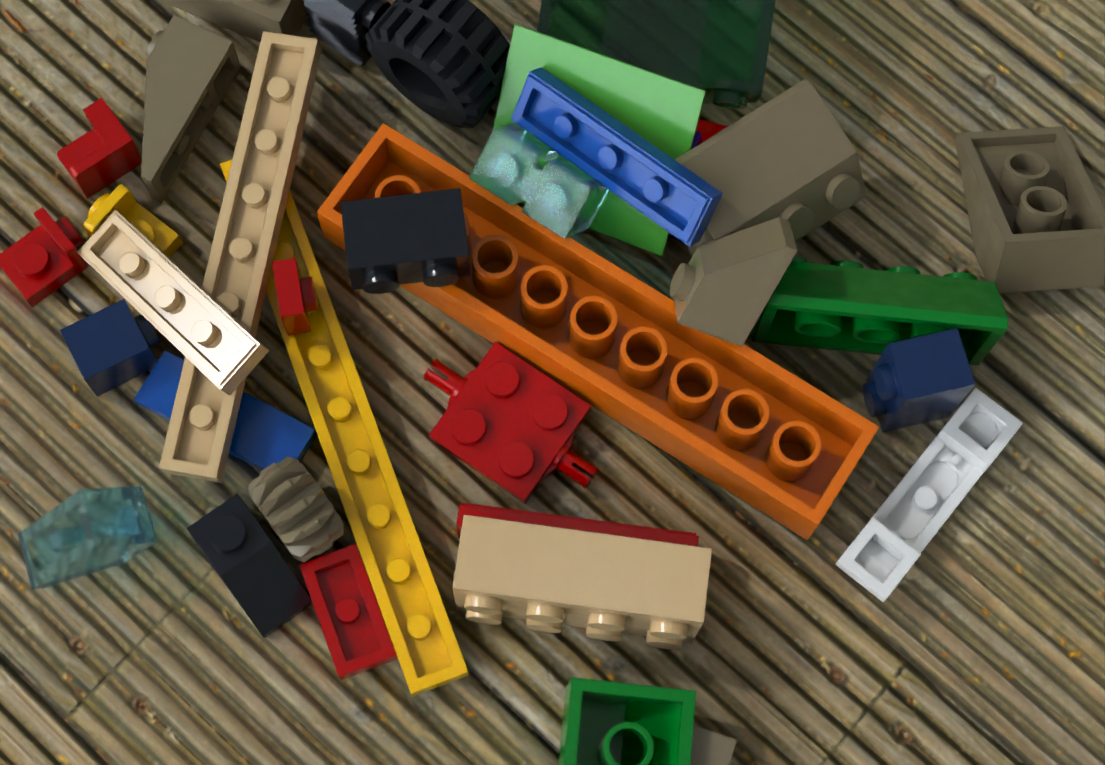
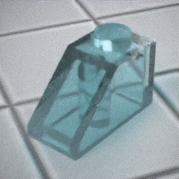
M142 486L80 489L18 534L32 590L43 589L123 564L157 542L153 529V518L148 510Z

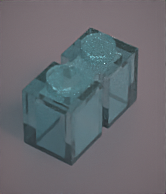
M516 123L494 128L469 179L510 205L526 201L521 212L564 239L589 228L609 189L564 157L557 158L559 155L557 152ZM548 161L544 168L538 165V163Z

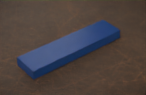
M542 67L529 71L511 120L689 247L700 242L723 193Z

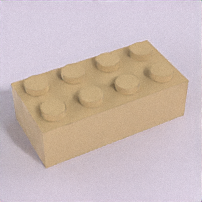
M463 515L452 587L456 610L467 611L466 619L476 623L499 625L502 623L503 616L525 619L526 628L540 632L560 633L562 625L586 628L585 635L593 639L621 641L622 633L646 636V644L652 647L681 649L682 641L693 642L704 623L712 548Z

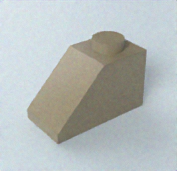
M778 217L698 245L689 264L681 263L671 281L669 294L674 298L677 323L742 347L798 251L790 221Z

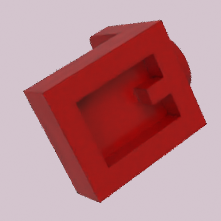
M43 207L33 213L40 225L0 253V268L32 308L88 267L83 258L77 253V249L85 244L81 236L65 216L55 222Z

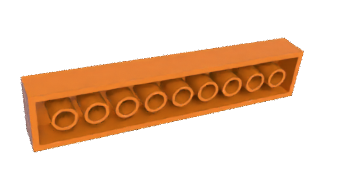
M382 123L317 211L325 239L346 251L340 202L460 188L469 252L470 276L460 277L456 283L443 287L426 286L423 282L401 284L400 286L493 344L495 342L499 343L580 399L808 541L879 429V426L747 345L743 344L741 347L677 323L675 304L672 299Z

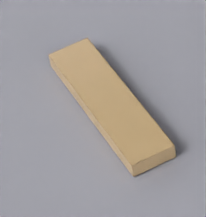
M117 210L110 214L77 252L212 383L229 396L269 352L256 337Z

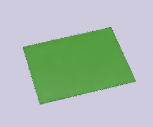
M514 24L482 184L505 197L663 256L669 236L668 231L514 123L511 117L529 71L542 67L675 160L692 148L706 91Z

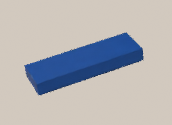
M164 350L135 396L134 400L136 403L170 421L184 360ZM243 392L229 453L260 470H264L273 462L275 464L279 463L287 456L295 458L301 463L317 433L310 426Z

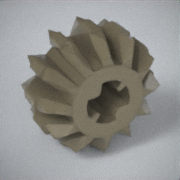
M287 456L277 464L273 462L259 472V477L248 484V495L294 559L306 562L316 554L319 556L333 546L332 543L344 534V523L312 475L309 474L299 460Z

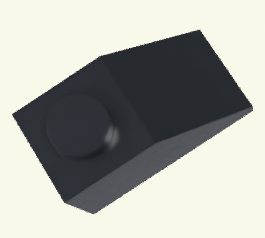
M238 493L186 528L263 638H266L313 604L307 592Z

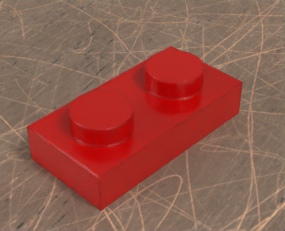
M356 544L299 564L340 680L398 659Z

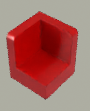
M103 98L83 109L92 130L57 152L60 162L87 199L142 164V158L133 139Z

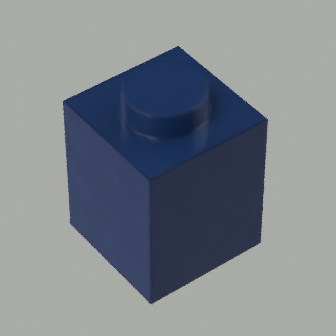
M125 299L60 330L85 382L97 397L152 370L158 361L151 347L161 343L155 329L142 314L134 316Z

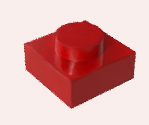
M296 258L272 262L280 316L288 336L311 332L308 312L318 311L313 277H302Z

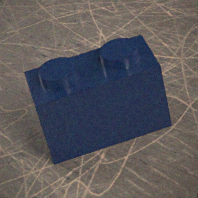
M958 328L889 343L867 377V383L863 385V397L869 415L871 417L878 416L882 433L948 418L975 385Z

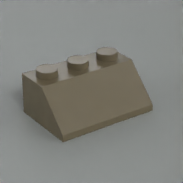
M806 79L675 159L723 193L700 242L690 247L688 246L692 256L700 244L778 217L790 221L796 242L867 197L856 149L813 84Z

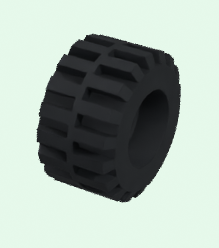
M395 0L366 34V44L369 52L389 82L414 105L442 122L459 128H474L499 99L510 45L489 17L469 0Z

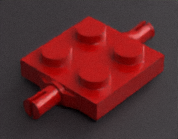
M495 342L478 367L466 374L464 378L441 363L439 359H435L431 363L433 371L429 368L426 370L423 379L451 396L447 410L428 435L430 440L523 504L527 503L539 484L555 473L557 469L580 484L584 489L591 483V478L594 479L599 468L571 451L575 433L591 412V405L499 343Z

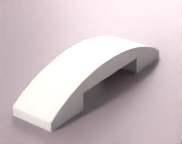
M975 387L835 565L884 602L919 558L924 548L1023 423Z

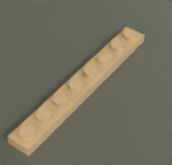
M265 31L262 33L202 288L254 337H256L322 51L318 39ZM185 357L159 464L161 471L166 474L222 483L246 378L229 396L221 391Z

